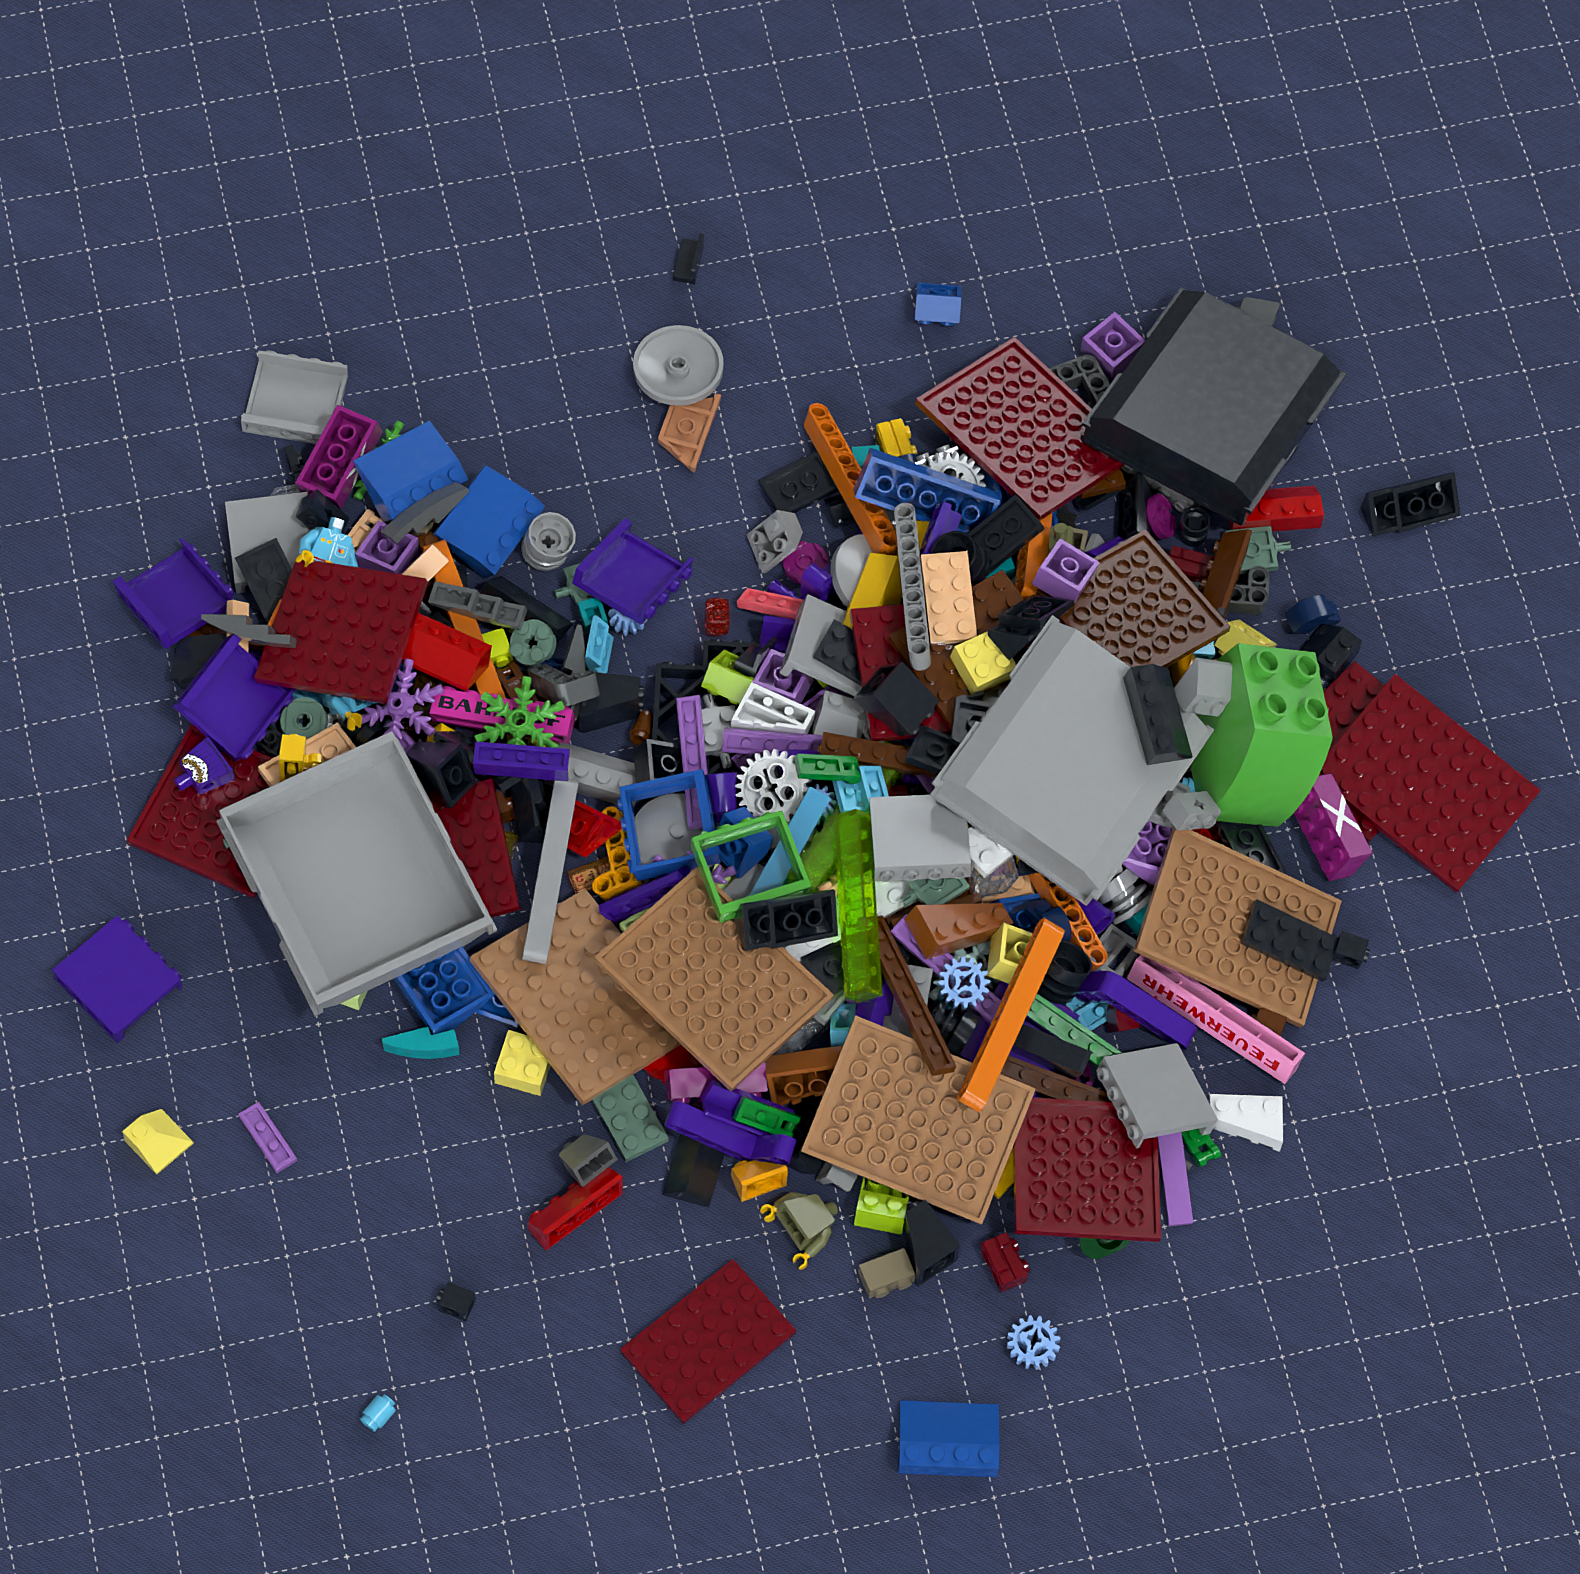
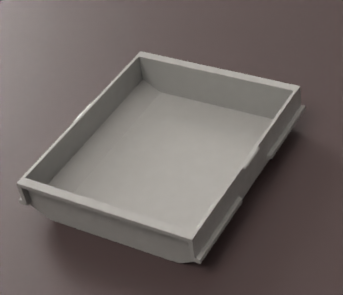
M1052 615L1010 673L1009 678L1011 682L1001 696L994 700L982 717L981 722H975L932 783L935 788L930 796L1087 906L1092 899L1096 901L1099 899L1140 839L1138 833L1141 832L1162 797L1167 791L1172 792L1214 729L1209 725L1205 726L1195 713L1184 712L1179 705L1193 757L1191 759L1147 765L1123 680L1130 667L1077 629L1059 623L1060 620Z
M392 731L219 810L221 819L217 820V824L251 891L258 893L281 939L279 947L314 1016L323 1013V1008L343 1003L472 942L486 931L488 935L497 931L466 868L456 855L450 843L451 839L439 815L434 812L428 795L398 738L395 737Z

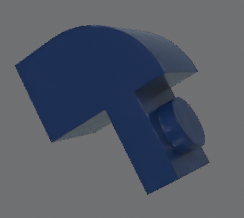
M1317 595L1302 600L1285 612L1293 633L1308 634L1320 624L1336 625L1341 621L1336 605L1333 601H1326L1324 595Z
M1043 898L1025 907L1024 914L1035 925L1042 918H1046L1065 930L1062 940L1071 941V926L1060 906L1053 908Z

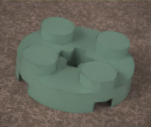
M540 620L524 621L521 631L515 629L510 638L511 655L517 661L529 667L541 665L540 663L549 660L556 649L555 635L549 625ZM535 637L538 644L537 646L533 645L532 649H529L530 645L528 643Z
M308 697L296 698L282 711L280 719L281 728L286 735L298 734L305 736L307 740L327 729L328 715L324 706L314 699ZM304 715H307V718L310 719V723L306 727L299 723V719H303Z

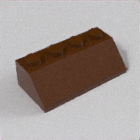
M1250 529L1224 532L1221 541L1216 540L1212 552L1216 554L1215 559L1209 560L1206 572L1209 573L1208 579L1203 578L1199 591L1203 593L1202 595L1223 619H1225L1248 551L1252 534Z

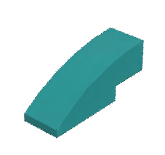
M429 1027L382 1038L384 1051L400 1056L433 1059L460 1055L454 1029L431 1035Z

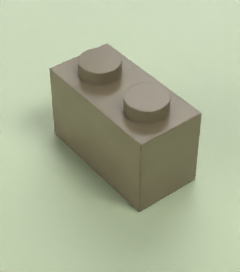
M904 1248L860 1264L858 1274L869 1299L872 1297L882 1298L888 1295L889 1291L896 1288L899 1290L906 1289L915 1280V1272Z

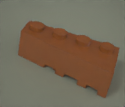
M1002 903L916 905L904 919L926 960L990 941L993 934L1003 923L1013 924Z
M843 1045L771 1055L766 1060V1076L772 1102L779 1105L792 1102L794 1105L802 1102V1098L815 1095V1097L823 1095Z

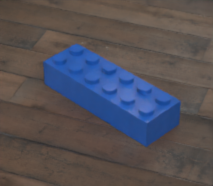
M873 448L869 449L854 486L855 498L893 511L901 503L912 504L915 508L916 519L924 522H930L938 503L943 501L952 505L950 510L962 515L956 531H962L966 534L995 512L1001 501L997 491Z

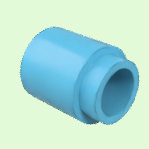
M385 1394L382 1397L377 1395L362 1412L363 1416L360 1418V1421L373 1432L378 1428L381 1429L395 1413L396 1410L393 1407L395 1402Z

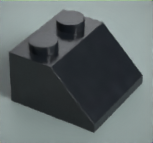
M1322 624L1300 651L1316 653L1320 677L1332 684L1359 653L1362 640L1344 627Z

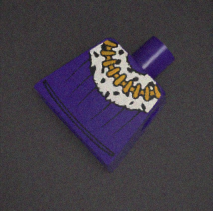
M207 737L181 759L180 765L183 774L175 778L174 782L180 791L193 785L199 794H203L233 781L234 774L227 761L210 738Z

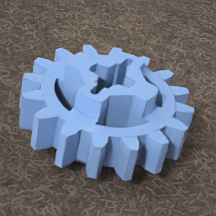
M962 956L959 963L954 958L950 961L951 966L945 964L943 966L945 972L938 974V977L943 979L937 983V986L943 987L939 995L947 996L945 1003L953 1001V1008H956L959 1004H961L963 1010L967 1008L968 1004L974 1008L977 1005L976 1000L980 1003L984 1000L981 994L987 995L989 992L984 987L990 984V980L984 979L988 971L981 972L982 963L975 966L974 958L966 962L965 957ZM959 968H965L969 971H960ZM970 977L967 981L968 983L958 990L957 988L960 986L961 981ZM975 977L978 979L979 988L975 985ZM948 978L952 982V990L949 988ZM958 995H967L970 998H960Z
M1030 1315L1028 1322L1020 1318L1019 1326L1012 1325L1011 1330L1013 1333H1008L1007 1339L1011 1341L1007 1342V1348L1013 1349L1010 1352L1011 1358L1018 1357L1016 1364L1019 1365L1025 1362V1369H1028L1030 1364H1034L1035 1369L1038 1370L1039 1363L1047 1367L1048 1359L1055 1360L1056 1355L1054 1352H1059L1060 1346L1056 1344L1060 1342V1337L1054 1336L1057 1333L1056 1327L1049 1328L1051 1321L1048 1320L1042 1323L1041 1316L1037 1318V1321H1033ZM1033 1328L1027 1332H1023L1026 1329ZM1041 1331H1043L1048 1338L1044 1337ZM1034 1335H1036V1344L1033 1350H1031L1030 1344ZM1019 1347L1023 1348L1026 1354H1024ZM1039 1353H1044V1354L1041 1355V1356L1034 1357V1356L1038 1355Z

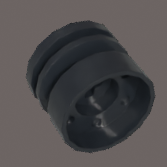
M962 531L947 532L935 541L931 554L967 551L971 587L977 585L985 578L989 571L990 561L988 553L968 534Z
M1061 940L1038 993L1047 1000L1057 1004L1070 1003L1093 970L1089 956L1077 945Z
M944 996L935 1005L931 1015L943 1040H945L950 1054L958 1057L981 1015L968 1008L960 1016L957 1015L958 1006L956 1008L952 1006L948 1010L946 1008L948 1003H945L947 996Z

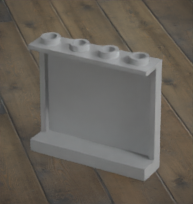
M270 350L258 351L259 362L246 413H243L241 418L242 432L317 444L336 406L342 405L349 377L347 365H343L340 362H324L317 358H301L294 354H277Z
M307 492L225 502L236 593H245V586H248L235 557L274 538H277L293 569L295 559L299 555L300 539L310 531L295 517L302 498L308 495Z
M807 594L798 609L780 674L788 677L791 671L795 669L855 696L862 689V686L813 658L833 620L835 619L843 623L846 611Z
M930 795L870 797L869 813L872 829L875 881L890 882L895 880L914 881L917 879L937 880L940 878L961 879L971 877V856L968 823L966 820Z
M1178 1043L1103 1057L1096 1070L1098 1079L1105 1087L1107 1096L1117 1111L1118 1118L1122 1120L1128 1137L1136 1148L1140 1147L1144 1139L1193 1129H1199L1201 1135H1207L1211 1133L1218 1121Z

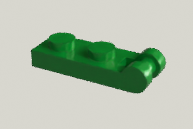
M797 754L794 758L798 779L847 781L849 784H856L861 781L860 772L857 771L858 760L856 757Z
M741 1096L732 1117L736 1121L772 1134H783L792 1138L795 1134L793 1132L794 1127L801 1120V1117L797 1114L745 1096ZM786 1120L785 1126L781 1127L783 1121Z
M1199 1129L1181 1132L1184 1144L1199 1167L1206 1165L1207 1161L1212 1158L1216 1160L1221 1157L1218 1146L1214 1144L1209 1134L1201 1135ZM1205 1146L1207 1151L1202 1153L1199 1149Z

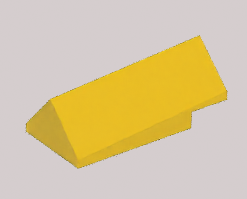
M877 553L869 554L845 612L846 616L842 624L852 629L849 613L851 609L900 604L903 594L898 556Z

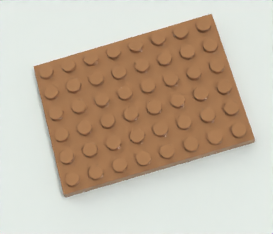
M1173 826L1134 952L1258 1009L1261 1007L1286 1016V1022L1301 1028L1305 1024L1318 980L1241 944L1240 941L1253 901L1258 899L1332 934L1342 901L1192 830L1177 831Z
M698 867L691 871L594 959L614 981L731 1092L834 997L821 982L783 947L775 949L763 947L745 951L733 919L719 923ZM715 884L722 904L734 901Z
M586 889L556 906L546 964L522 960L528 923L470 956L469 961L582 1106L681 1045L594 961L595 957L621 933L611 920L606 919L599 913V905Z
M855 1016L801 1152L919 1200H926L929 1204L982 1224L1036 1088L1000 1074L987 1103L980 1112H977L957 1100L972 1062L951 1054L956 1064L955 1071L932 1076L914 1039Z

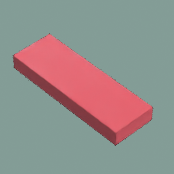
M747 588L737 600V607L783 618L796 619L798 609L804 600Z

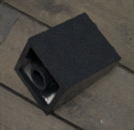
M227 633L188 636L179 640L174 650V663L170 672L171 680L181 689H186L227 637Z
M902 661L881 666L853 698L855 703L886 724L889 729L900 737L916 734L921 728L920 723L935 712L934 707L939 702Z
M595 672L600 695L580 703V733H587L638 718L639 710L644 709L645 686H641V677Z
M416 742L406 752L429 799L447 808H452L477 783L462 743Z
M926 1200L920 1203L914 1202L906 1209L907 1212L905 1213L903 1226L910 1263L915 1272L914 1281L917 1287L955 1263L958 1259L960 1244Z

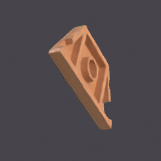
M714 394L712 398H705L689 405H670L658 437V443L692 472L696 471L721 401L720 394Z

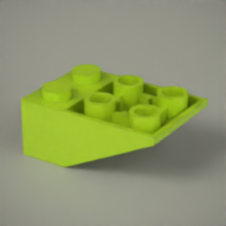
M863 1177L854 1225L902 1235L910 1195Z

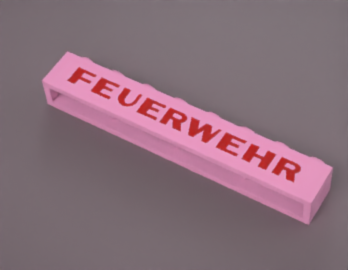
M1140 955L1135 960L1127 977L1129 981L1150 995L1157 996L1159 1001L1282 1083L1286 1084L1296 1072L1305 1055L1303 1051L1195 979L1143 955Z

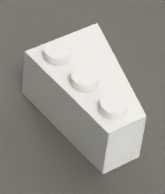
M751 683L731 720L730 728L808 734L814 722L815 711Z
M1210 1094L1208 1102L1218 1119L1213 1129L1233 1136L1238 1135L1250 1139L1253 1143H1261L1273 1147V1150L1280 1152L1283 1143L1282 1096Z

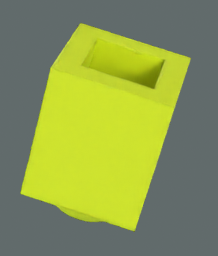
M503 628L482 634L484 642L492 645L490 657L494 667H503L513 661L510 653V644Z

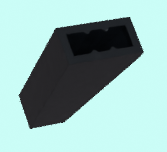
M1022 1024L1011 1048V1051L1073 1080H1076L1083 1074L1092 1054L1091 1051L1025 1024Z

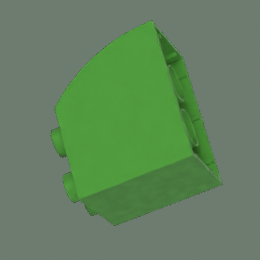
M1238 643L1216 660L1228 662L1232 665L1231 700L1219 716L1196 714L1205 726L1209 725L1214 731L1190 765L1195 792L1207 791L1222 812L1216 821L1278 827L1297 810L1311 791L1320 774L1333 737L1319 673L1320 669L1315 652Z

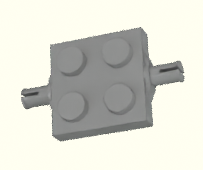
M707 694L703 696L706 708L702 709L706 756H720L722 767L730 768L732 763L729 754L731 753L722 752L724 727H731V720L736 712L735 705L715 706L712 694Z

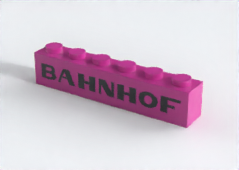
M443 686L444 693L433 696L435 702L431 705L430 716L434 722L476 729H484V726L496 727L495 722L501 725L506 722L505 716L496 717L498 712L486 710L490 705L481 700L482 695L476 691L467 690L462 692L456 691L453 687ZM490 694L495 699L497 698V694ZM513 697L511 700L502 698L504 705L507 701L509 702L510 710H515L518 707L514 699L519 698ZM535 701L527 706V710L535 712L537 705L541 709L544 702ZM564 706V710L553 713L556 719L544 718L545 722L540 720L534 722L536 729L544 728L541 733L554 734L553 737L549 738L550 740L566 744L570 743L575 716L573 710L569 707ZM519 721L517 726L522 725L524 722Z

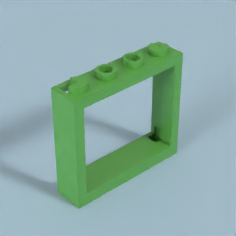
M782 810L773 813L768 811L761 817L755 819L748 817L741 820L738 824L732 826L725 824L718 827L715 831L709 833L702 831L701 835L692 837L690 847L719 923L734 919L742 903L805 894L811 891L812 886ZM776 828L797 882L722 904L702 850Z

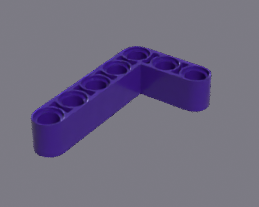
M861 529L855 535L863 534ZM831 562L824 569L812 563L805 570L801 578L800 599L804 600L807 594L830 604L837 597L832 583Z
M1091 971L1075 995L1076 998L1088 1003L1108 1002L1170 1044L1178 1043L1180 1049L1187 1050L1197 1030L1194 1024L1111 971Z
M672 1101L665 1122L666 1127L740 1161L750 1162L756 1160L788 1165L790 1164L796 1144L794 1138L783 1134L753 1135L734 1125L707 1116L703 1111L678 1101Z

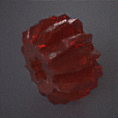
M721 597L707 599L704 612L706 633L713 636L727 635L730 628L729 601Z

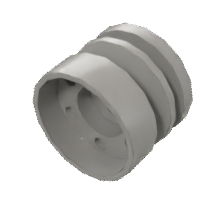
M548 512L540 514L532 521L522 539L521 551L524 559L537 570L551 571L563 565L575 544L576 533L574 527L566 517L558 513Z
M1124 865L1122 866L1123 872L1110 881L1098 899L1101 904L1111 901L1108 909L1113 913L1116 912L1112 921L1114 925L1130 919L1139 912L1140 909L1149 903L1152 894L1151 890L1142 893L1147 888L1145 883L1137 886L1133 885L1139 876Z

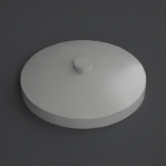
M667 326L650 333L641 341L634 354L633 371L637 384L650 398L668 405H689L705 399L718 387L723 376V355L718 344L707 333L689 326Z
M863 534L855 535L840 544L831 560L832 583L837 595L846 607L849 605L870 553H873Z
M674 793L657 797L645 804L635 816L642 865L653 863L654 857L658 854L664 860H668L670 857L687 856V851L692 852L690 847L692 837L701 835L703 828L689 830L685 794ZM714 823L715 830H717L720 823ZM714 865L708 866L710 871L714 868Z

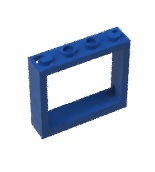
M703 769L620 787L621 797H618L617 801L619 809L624 812V817H621V825L623 831H627L628 837L624 838L626 852H630L631 856L627 863L630 874L634 873L637 881L663 876L684 866H689L690 870L698 867L693 854L642 865L632 801L696 788L703 831L708 833L715 831L709 790ZM718 845L707 848V851L703 852L708 866L721 863Z

